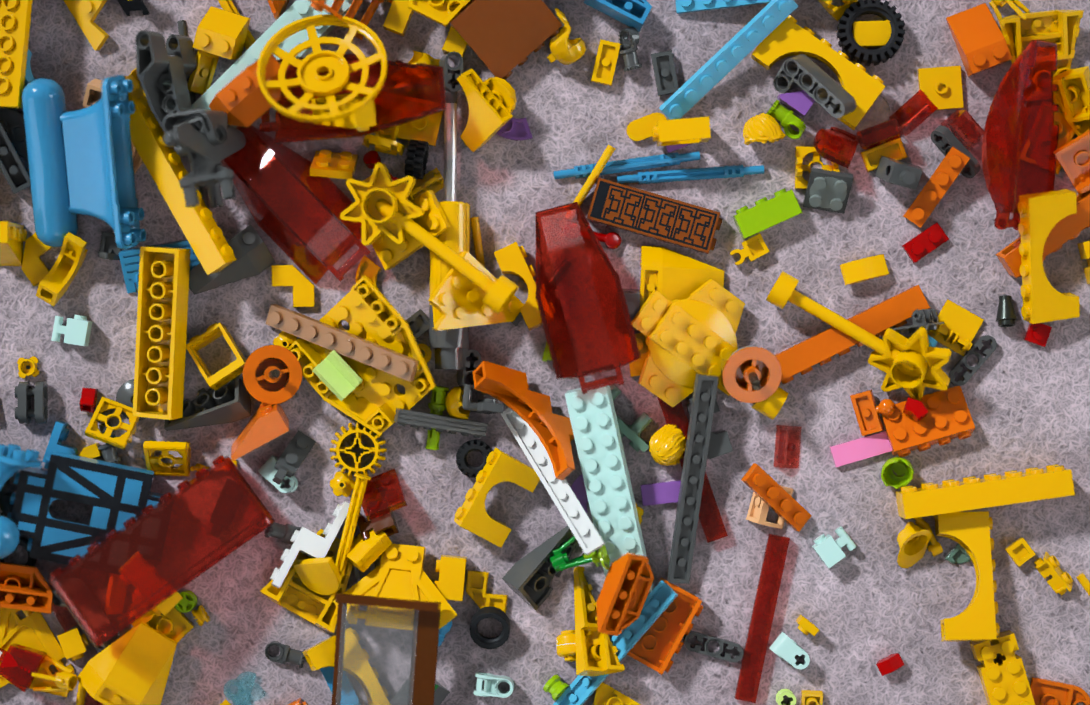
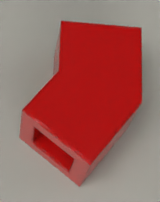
M82 388L79 403L81 411L94 413L98 389Z
M908 397L903 413L911 415L918 422L928 415V410L921 401Z
M893 653L879 660L876 665L881 675L884 676L902 667L904 663L899 653Z

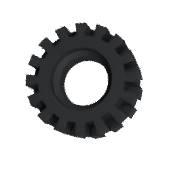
M412 139L409 141L404 167L405 177L413 176L416 179L423 180L429 155L428 142Z
M469 440L462 444L456 454V464L462 474L470 478H476L478 472L483 470L486 465L489 453L492 452L490 446L480 440ZM476 450L483 455V462L480 466L473 467L468 464L467 455L469 452Z

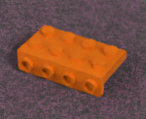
M1090 130L1053 151L1078 194L1090 192Z
M960 386L924 395L921 402L928 410V415L918 422L911 415L903 413L906 401L895 404V411L889 416L880 413L893 456L904 457L911 454L910 451L913 450L925 451L931 448L930 445L938 443L941 446L950 443L951 439L959 437V440L971 436L975 425Z
M661 577L658 583L663 580L678 596L627 655L662 675L664 671L668 673L674 662L671 660L674 652L678 654L683 646L681 640L684 634L689 635L694 625L691 623L693 617H698L704 606L701 605V598L673 583H669Z

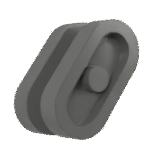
M19 382L18 386H15L14 391L15 398L18 399V407L15 408V419L20 424H29L31 417H35L37 424H46L48 420L47 382H36L35 388H31L30 382ZM31 396H34V409H31Z

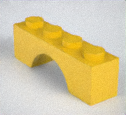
M517 242L493 252L503 274L516 275L527 285L528 298L520 312L528 330L530 331L552 321L551 315L554 312L549 302L545 304L542 298L545 293L541 284L536 285L533 279L536 273L532 265L527 266L524 258L528 256L524 247H519Z

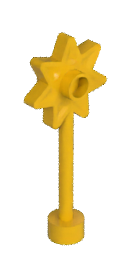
M376 163L369 183L356 179H347L346 185L356 201L340 214V218L342 220L362 223L361 241L363 245H371L383 233L396 244H404L405 232H407L487 292L482 302L497 314L507 306L518 290V285L504 275H501L496 282L412 220L425 215V211L408 200L416 183L415 177L407 176L393 181L384 163Z
M782 271L766 301L780 309H783L787 301L874 350L870 354L868 363L886 373L881 386L882 391L888 392L904 388L912 399L921 401L925 387L943 391L947 390L950 378L941 367L949 361L952 351L947 348L930 347L927 330L924 327H920L908 339L895 330L888 328L882 340L796 291L795 287L799 280Z

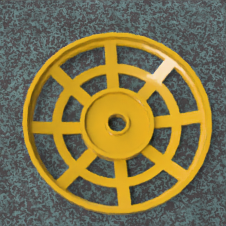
M316 15L294 21L275 33L261 51L257 65V77L262 94L277 111L296 120L328 122L348 117L368 105L376 97L384 84L388 64L386 52L379 37L365 24L345 16L340 20L333 15ZM334 25L345 27L349 30L344 39L335 37L318 38L315 27ZM307 29L309 40L297 45L289 53L278 47L289 36ZM357 32L373 44L378 52L377 54L366 58L363 52L352 43ZM332 44L338 45L339 48L336 52L321 51L320 45ZM312 47L313 53L306 56L302 61L295 58L303 50ZM347 50H350L357 56L359 62L348 65L343 56ZM273 53L283 60L279 68L278 80L265 81L266 65ZM381 61V76L376 87H365L369 75L368 66ZM289 64L298 68V78L285 80ZM362 69V78L359 85L349 82L350 73ZM325 71L329 72L326 76L318 75ZM301 86L306 93L300 99H297L288 88ZM281 88L286 98L294 103V105L288 110L278 105L270 96L268 89ZM343 89L353 92L345 99L336 102L334 95ZM359 94L368 95L357 105L339 112L338 107L351 102ZM314 96L326 97L327 105L308 104V102ZM302 108L315 111L330 110V115L310 116L298 114V112Z

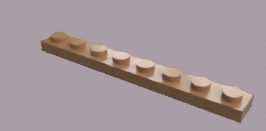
M270 304L266 320L267 325L331 351L335 350L341 355L411 382L414 380L419 360L280 305Z

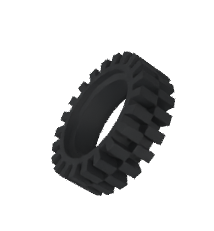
M858 0L857 3H852L844 11L837 27V38H839V47H843L842 52L849 54L851 61L854 58L857 60L856 63L861 64L863 62L865 66H870L871 63H874V66H876L880 62H887L898 51L904 39L905 29L903 27L905 24L904 20H900L902 17L900 12H895L897 8L894 5L892 7L888 6L890 2L886 0L884 3L880 2L881 0ZM865 14H874L883 20H889L891 25L889 41L883 47L875 50L865 49L858 45L852 36V24L856 18Z

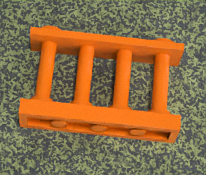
M308 0L311 2L310 6L319 12L323 10L327 14L342 20L343 16L338 11L345 0H335L331 7L324 3L325 0ZM353 0L345 17L353 19L363 0ZM372 0L360 22L368 26L380 3L386 1L392 4L393 0ZM357 32L355 37L362 40L364 36Z

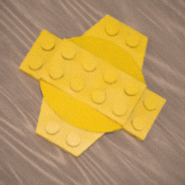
M709 279L691 293L690 297L682 300L670 301L656 290H653L629 324L646 336V345H648L649 355L645 359L638 383L671 407L676 406L693 393L696 374L718 376L717 388L730 396L724 387L722 374L727 360L738 350L736 331L745 303L713 279Z

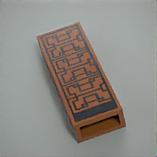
M598 178L587 220L708 254L710 250H714L717 239L713 237L715 230H720L723 218H719L720 212L602 178Z

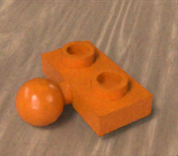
M872 389L850 396L862 436L883 431L879 414L881 413L885 416L893 414L895 403L890 399H884L876 406Z

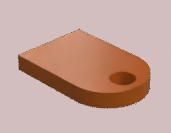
M1032 677L1030 688L1035 705H1076L1079 702L1090 705L1088 694L1076 685Z

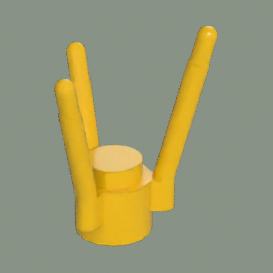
M992 0L989 3L997 19L1002 18L997 7L998 5L1002 8L1008 4L1023 20H1026L1027 17L1019 8L1026 13L1030 12L1019 0Z
M45 656L44 659L63 672L57 673L55 677L31 673L33 677L54 681L55 685L58 686L34 687L33 691H63L69 693L77 684V675L74 674L73 669L63 666L48 656Z

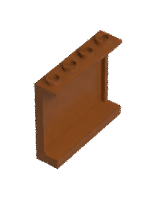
M470 0L449 23L494 75L493 77H499L504 80L513 73L511 71L517 65H523L528 60L527 56L530 53L539 51L544 46L543 42L546 39L555 37L560 32L559 28L562 26L542 0Z

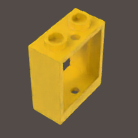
M709 116L657 121L652 129L653 142L657 141V146L708 142L711 138Z
M215 323L210 325L206 332L192 337L189 343L186 344V349L207 384L215 391L243 373L246 359L223 324ZM223 335L237 359L212 375L198 351Z

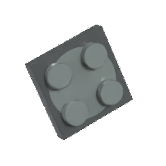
M811 168L803 207L844 214L853 182V174Z

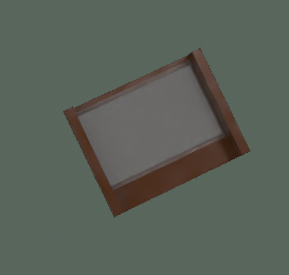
M336 593L335 603H338L332 705H434L441 602Z

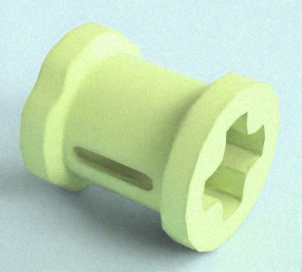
M781 689L776 694L778 705H795L797 702L795 695L789 689ZM787 695V697L790 698L788 699V704H785L783 701V696Z

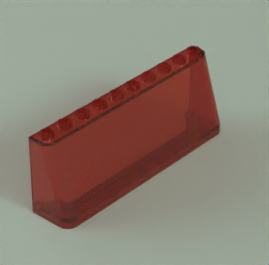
M221 455L212 461L213 465L211 467L200 469L194 474L196 477L191 481L185 480L177 485L178 490L172 494L167 492L159 498V503L154 506L152 504L148 505L141 511L142 514L136 519L134 517L129 518L123 523V528L118 531L116 529L105 535L106 539L100 544L98 542L93 543L87 548V553L82 556L79 554L68 561V566L64 569L59 567L50 574L49 582L95 647L111 639L275 521L229 456L224 457Z

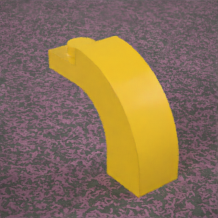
M70 232L65 235L56 262L38 285L37 297L52 306L56 305L67 291L84 262L88 252L85 249L87 242Z

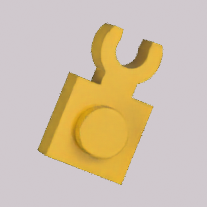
M759 233L742 242V250L734 249L729 254L730 256L735 253L739 254L740 260L734 264L740 265L746 257L751 262L770 251Z

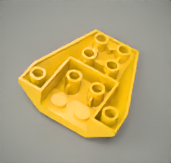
M641 246L639 310L653 290H656L668 300L673 301L687 299L691 293L709 279H713L724 287V271L664 247Z
M139 622L91 658L78 675L77 680L93 699L104 705H161L177 642L145 623Z

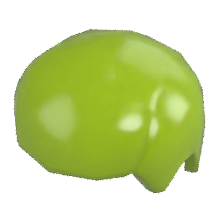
M893 457L883 464L881 478L885 486L899 489L911 482L914 469L907 459Z

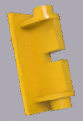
M437 167L425 174L423 180H416L408 200L412 202L427 190H433L435 194L444 188V178Z
M1045 552L1043 560L1040 557L1034 561L1035 568L1043 578L1052 575V578L1047 580V583L1056 594L1059 593L1061 596L1067 590L1071 592L1073 579L1068 572H1063L1060 569V563L1054 555L1050 556L1048 552Z

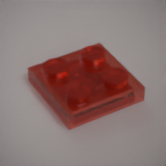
M395 468L368 480L362 502L365 517L368 521L407 506Z

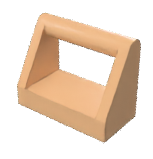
M781 486L790 496H792V488ZM753 492L746 520L783 529L785 521L779 515L777 516L776 523L766 521L769 506Z

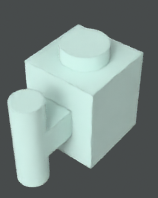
M74 315V318H67L66 326L63 325L64 317L55 316L51 341L60 342L61 334H65L63 343L89 346L92 321H87V316Z
M842 526L835 530L839 536L838 539L834 540L831 535L825 536L822 534L814 540L815 544L812 546L829 569L846 557L841 550L844 545L849 551L856 548V545Z

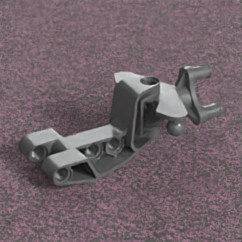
M142 30L136 36L137 77L140 80L152 113L165 132L163 139L165 144L169 147H174L179 156H188L191 171L179 180L180 188L184 192L186 207L200 205L196 186L205 187V190H208L210 208L224 206V199L236 198L233 184V170L221 166L220 161L244 148L246 144L245 136L239 129L228 125L226 112L192 109L187 85V78L197 68L192 39L188 36L170 34L165 44L164 36L161 33Z

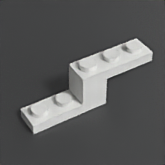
M344 501L342 505L338 504L332 514L335 516L332 524L327 523L322 533L326 535L324 538L304 527L300 531L295 530L290 539L293 542L290 550L286 548L280 558L283 561L281 567H276L270 577L273 580L272 586L278 589L281 587L298 552L312 559L325 558L347 516L350 503Z

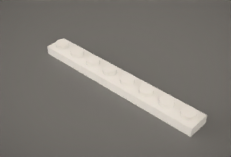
M511 408L500 413L584 553L588 556L604 546L603 539L567 480L556 479L549 455L536 433Z

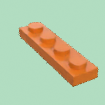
M952 146L908 208L904 217L921 228L970 160V157Z
M753 464L741 479L795 531L800 532L812 516L759 465Z

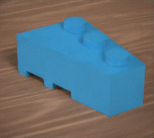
M584 0L586 5L629 27H634L638 32H640L652 8L646 0Z

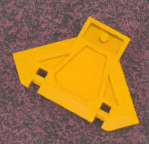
M391 544L382 553L380 565L343 593L441 602L439 630L458 616L423 571L426 548L421 546ZM347 604L346 620L349 624L357 625L358 618L365 619V626L413 631L415 610L362 605L367 606V610H360V605Z
M0 607V651L3 652L0 656V664L7 651L18 664L17 667H0V688L8 683L29 689L34 687H58L54 681L31 676V673L34 672L55 677L57 673L63 672L56 667L57 672L53 673L49 667L52 664L44 659L45 656L65 666L61 660L65 657L62 647L41 612L33 613V611L22 610L25 618L21 619L17 613L20 610ZM72 664L66 666L69 669L75 670ZM46 691V693L66 698L68 696V693L63 691Z

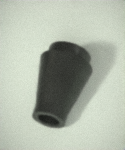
M999 296L996 317L998 326H1015L1017 316L1012 303V296Z

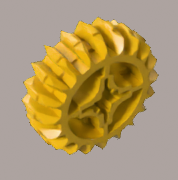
M359 422L356 423V428H354L352 423H348V431L342 426L341 431L344 434L336 432L335 436L339 440H331V443L336 445V448H330V452H336V455L332 456L331 460L337 458L339 460L334 466L337 468L342 465L343 468L340 470L342 474L348 469V477H351L353 472L358 474L363 472V475L368 476V469L372 474L376 473L373 466L381 468L382 465L378 462V459L383 461L386 459L385 456L380 455V452H387L386 448H380V445L385 444L386 441L382 440L379 442L377 439L382 434L375 436L373 431L367 430V427L361 428ZM355 433L353 445L342 447L344 439L348 435ZM362 433L372 439L375 447L364 445ZM356 444H359L360 448L369 451L361 452V456L358 457L357 452L349 451L348 449H353V447H356ZM342 453L353 456L355 467L349 465L344 460ZM375 453L372 462L365 467H361L363 456Z

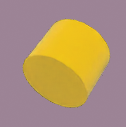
M778 387L772 396L761 402L753 403L751 408L773 420L785 403L789 393Z

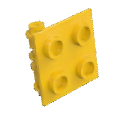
M947 299L938 314V322H944V324L937 325L935 330H929L927 335L934 338L938 343L964 356L966 351H969L972 347L971 342L984 319Z

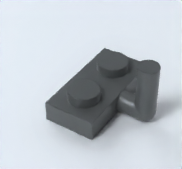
M464 384L462 403L464 410L482 414L503 413L504 404H498L496 399H478L477 403L471 402L473 385Z

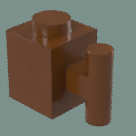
M388 503L377 504L372 509L367 510L370 521L366 522L364 516L358 518L357 524L363 541L370 538L369 531L373 529L376 535L383 531L388 537L399 533L393 512Z

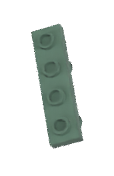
M612 384L610 389L614 401L622 391ZM643 412L632 425H627L617 416L621 437L626 436L631 440L629 445L637 452L639 450L645 452L650 446L641 438V433L653 420Z

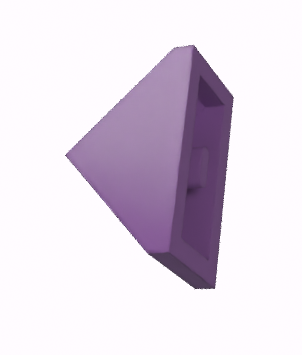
M804 90L779 94L777 96L778 101L802 118L815 102Z

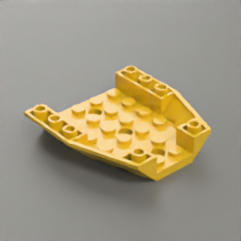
M364 275L350 288L351 291L319 321L419 360L413 381H406L337 353L363 380L345 399L340 401L312 371L332 352L331 350L301 338L297 339L287 349L297 357L302 368V376L324 401L380 436L395 423L396 408L410 410L436 384L408 323L369 278ZM342 320L349 323V330L342 327ZM397 384L404 386L405 394L398 391Z

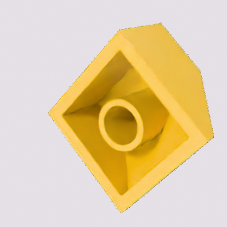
M211 6L197 27L193 48L230 60L238 59L242 55L251 18Z

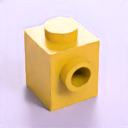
M78 627L57 635L66 660L71 658L72 661L84 657L83 653L87 651L86 646L89 643L85 633L80 635Z

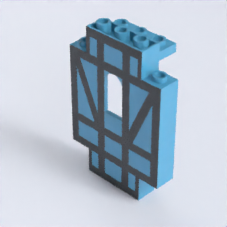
M53 451L51 456L46 457L44 468L48 469V471L42 470L43 466L25 468L20 472H16L14 484H18L16 492H12L10 504L13 505L12 513L8 512L7 518L16 523L19 534L33 537L29 538L27 550L30 551V558L121 575L118 572L119 569L137 552L144 559L161 562L175 497L150 492L154 471ZM57 499L92 505L93 510L90 524L85 525L55 519L49 512V505Z

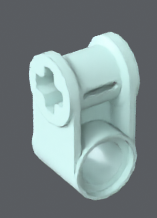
M272 455L258 472L281 493L294 492L298 487V480L295 476H291V478L285 476L283 479H290V488L283 487L285 485L284 481L280 485L272 481L278 471L274 468L278 458Z
M781 632L769 647L775 654L786 660L796 669H805L810 663L809 655L784 632ZM803 654L802 658L804 659V662H798L796 664L797 660L795 659V656H801Z
M475 673L477 682L476 690L473 691L474 695L506 698L512 694L514 681L510 677L491 673ZM507 682L510 685V690L506 692L500 690L499 684Z

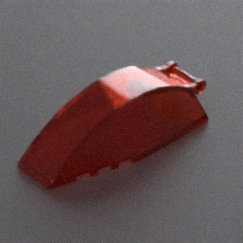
M1032 40L1012 64L1000 83L988 113L982 141V167L986 186L997 210L994 224L1000 230H1004L1007 227L1018 230L1020 223V214L1017 209L1019 195L1054 191L1057 158L1053 151L1058 148L1059 125H1054V112L1059 110L1058 105L1053 104V91H1058V84H1053V71L1058 70L1057 44L1040 40ZM1010 213H1014L1013 219H1009Z
M345 54L343 56L348 65L359 62L355 54ZM387 60V75L384 84L373 99L377 125L370 126V130L357 131V129L316 125L314 122L300 121L287 117L276 109L275 122H270V111L268 110L261 116L259 130L261 132L276 131L274 142L286 143L362 137L428 117L446 110L443 67L416 63V65L403 63L401 60H396V62ZM381 61L368 66L369 75L365 87H376L381 76ZM289 64L285 80L298 78V68ZM362 69L350 73L349 82L359 85L362 78ZM325 71L318 75L326 76L329 72ZM301 86L288 88L297 99H300L306 93ZM343 89L335 95L353 92ZM281 90L280 101L277 104L288 110L294 103L287 99ZM302 108L298 114L313 116V111Z
M253 125L249 127L237 126L236 128L244 134L246 144L244 148L221 160V163L224 167L233 170V183L257 225L315 285L328 270L341 282L344 279L343 276L365 254L368 256L371 253L360 241L362 238V223L342 220L340 218V214L353 202L330 178L310 176L312 162ZM356 244L359 249L337 270L334 265Z
M577 202L536 212V301L557 380L579 379L583 395L588 394L590 390L617 383L623 385L624 380L621 367L640 359L641 356L618 273L613 268ZM615 369L616 375L585 383L584 377Z

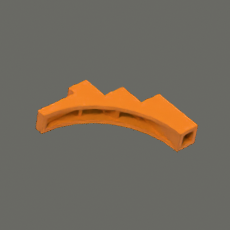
M483 360L472 372L474 389L489 394L503 402L528 423L545 447L552 462L556 479L564 480L575 469L572 445L570 443L574 439L570 418L552 413L550 396L528 389L526 373Z

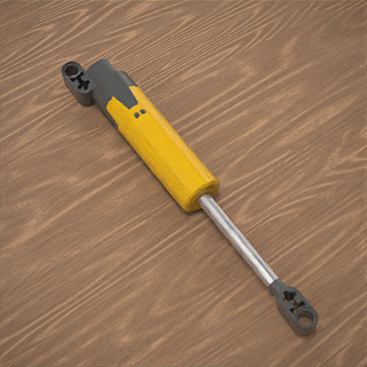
M450 52L442 56L439 61V88L445 93L444 201H439V204L451 227L436 238L458 255H461L463 251L470 253V204L456 201L457 91L462 88L457 78L463 73V58L458 52ZM449 57L455 62L454 68L448 64ZM449 80H450L451 83H454V86H453V87H452V85L448 84V81H449ZM431 250L429 299L452 268L451 265ZM429 302V348H435V369H457V383L463 389L464 384H466V376L470 374L472 376V383L470 385H473L472 389H474L472 372L481 364V355L478 351L469 349V327L440 331L433 330V327L443 314ZM466 357H472V361H466Z

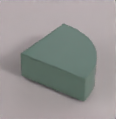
M959 544L945 557L951 563L962 564L971 561L967 552Z

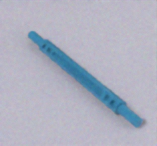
M675 152L609 161L600 175L680 165V162L700 160V152L683 154ZM597 163L574 166L573 169L553 171L554 180L575 177L576 179L589 177Z
M743 165L668 171H645L633 175L617 176V183H638V185L660 182L744 177V175L764 174V165L745 167Z

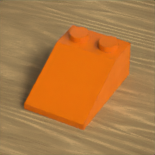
M986 3L946 18L968 77L1012 59L1006 40Z
M280 403L260 404V407L231 446L232 461L289 431V419Z

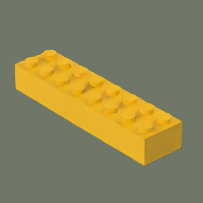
M140 246L133 416L165 420L183 418L191 249Z
M1053 464L1047 465L1046 470L1032 467L1026 468L1025 473L1011 470L1005 471L1004 476H1001V474L996 475V473L984 474V479L969 476L964 477L963 482L949 479L943 480L942 485L934 484V482L922 483L921 488L907 485L901 487L900 491H895L898 514L904 519L1071 496L1075 495L1071 469L1064 468V465Z

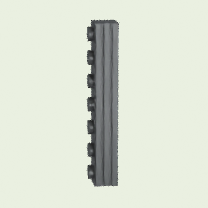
M396 408L394 421L398 422L397 425L401 426L410 424V427L418 428V426H422L426 430L435 428L438 432L447 430L450 434H456V432L461 433L463 436L472 434L475 438L485 437L488 426L484 422L456 419Z

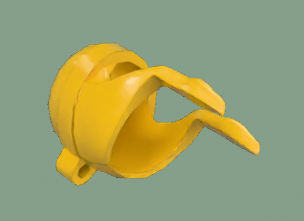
M554 8L564 26L555 37L550 39L549 47L552 53L547 58L550 63L558 60L564 65H569L578 61L585 54L586 46L582 38L568 39L571 33V26L565 14L558 8Z

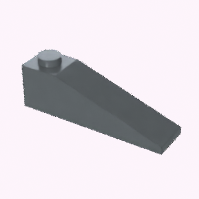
M249 225L227 241L228 245L233 249L236 261L221 271L210 275L206 274L201 263L190 270L189 288L194 295L228 283L237 282L244 278L259 275L275 263L266 244L252 225Z
M242 374L216 391L212 388L206 391L203 387L198 391L199 395L194 400L185 399L183 401V418L165 420L164 429L170 431L226 424L250 417L251 398L244 385Z
M568 525L517 561L502 578L511 590L534 610H537L552 592L553 588L549 585L554 575L560 577L562 571H555L550 557L554 556L553 550L560 548L574 536ZM574 541L562 553L567 552L570 558L578 541Z

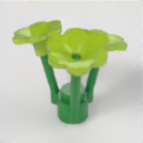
M575 536L570 538L560 548L553 550L554 556L550 557L556 572L590 562L595 563L596 567H599L601 562L606 570L610 568V559L605 545L598 549V554L596 550L588 556L583 553L582 556L571 560L567 552L562 553L563 550L577 540Z

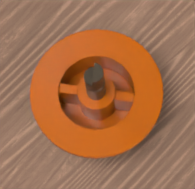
M267 345L260 347L250 354L244 364V385L249 394L262 403H283L292 398L301 385L302 368L300 362L290 350L282 346Z
M745 346L736 350L727 360L723 368V384L727 392L738 401L744 403L761 402L772 396L778 389L782 379V368L777 357L767 349Z

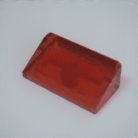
M920 89L893 113L889 119L906 136L935 112L937 106Z
M891 119L858 131L856 135L860 147L868 150L904 136V133L898 121Z
M777 425L774 467L798 469L802 427Z

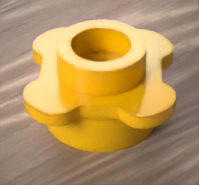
M32 356L30 359H18V375L21 378H26L27 376L37 377L39 375L37 357Z

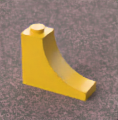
M471 68L457 78L465 92L469 108L467 125L459 137L472 152H475L485 145L513 116Z

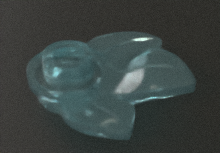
M253 672L241 673L237 679L227 681L223 688L224 695L229 700H232L233 705H252V702L260 700L266 693L260 685L254 683L256 673ZM231 686H236L238 692L232 693L230 690Z

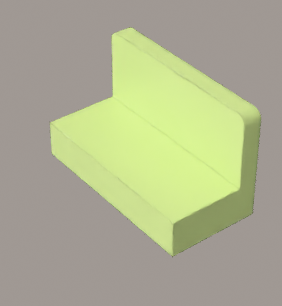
M335 350L312 370L340 401L345 399L363 381Z

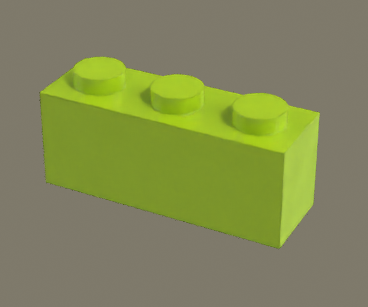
M784 188L775 192V197L770 200L764 197L756 201V206L750 209L744 206L736 210L737 215H734L733 219L742 239H746L801 214L802 210L793 191H786Z

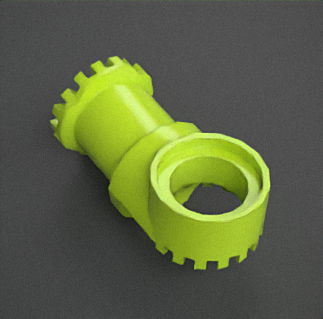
M776 100L766 114L771 115L780 122L788 137L791 139L800 138L806 129V124H804V121H801L802 119L793 114L794 111H789L779 103L780 101ZM790 125L796 126L799 132L793 130Z

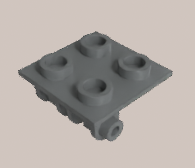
M917 309L912 313L913 325L892 329L899 334L915 333L920 327H924L927 331L935 330L937 325L944 324V322H938V315L934 309Z

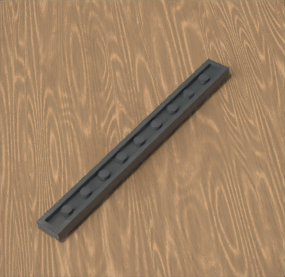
M696 374L667 575L669 583L689 584L719 379L718 376Z

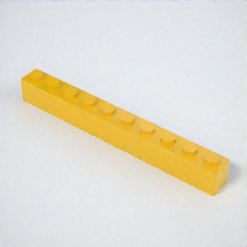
M133 75L124 76L133 82V90L128 92L129 101H133L135 104V111L133 114H130L129 122L131 141L206 274L210 275L219 272L237 260L233 249L228 245L222 230L218 227L212 212L207 208L198 190L197 195L200 205L186 207L184 192L180 188L179 180L189 172L185 169L175 149L165 144L163 140L165 132L152 113L147 98L143 95L137 80L134 79Z

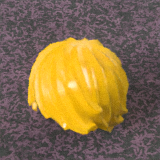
M765 113L750 118L745 123L743 129L745 145H749L752 142L766 144L769 141L774 143L786 136L776 119Z
M665 424L653 434L649 441V452L656 463L664 466L677 465L680 463L679 460L684 458L683 453L685 452L687 440H685L686 436L683 435L681 429L677 428L676 425Z

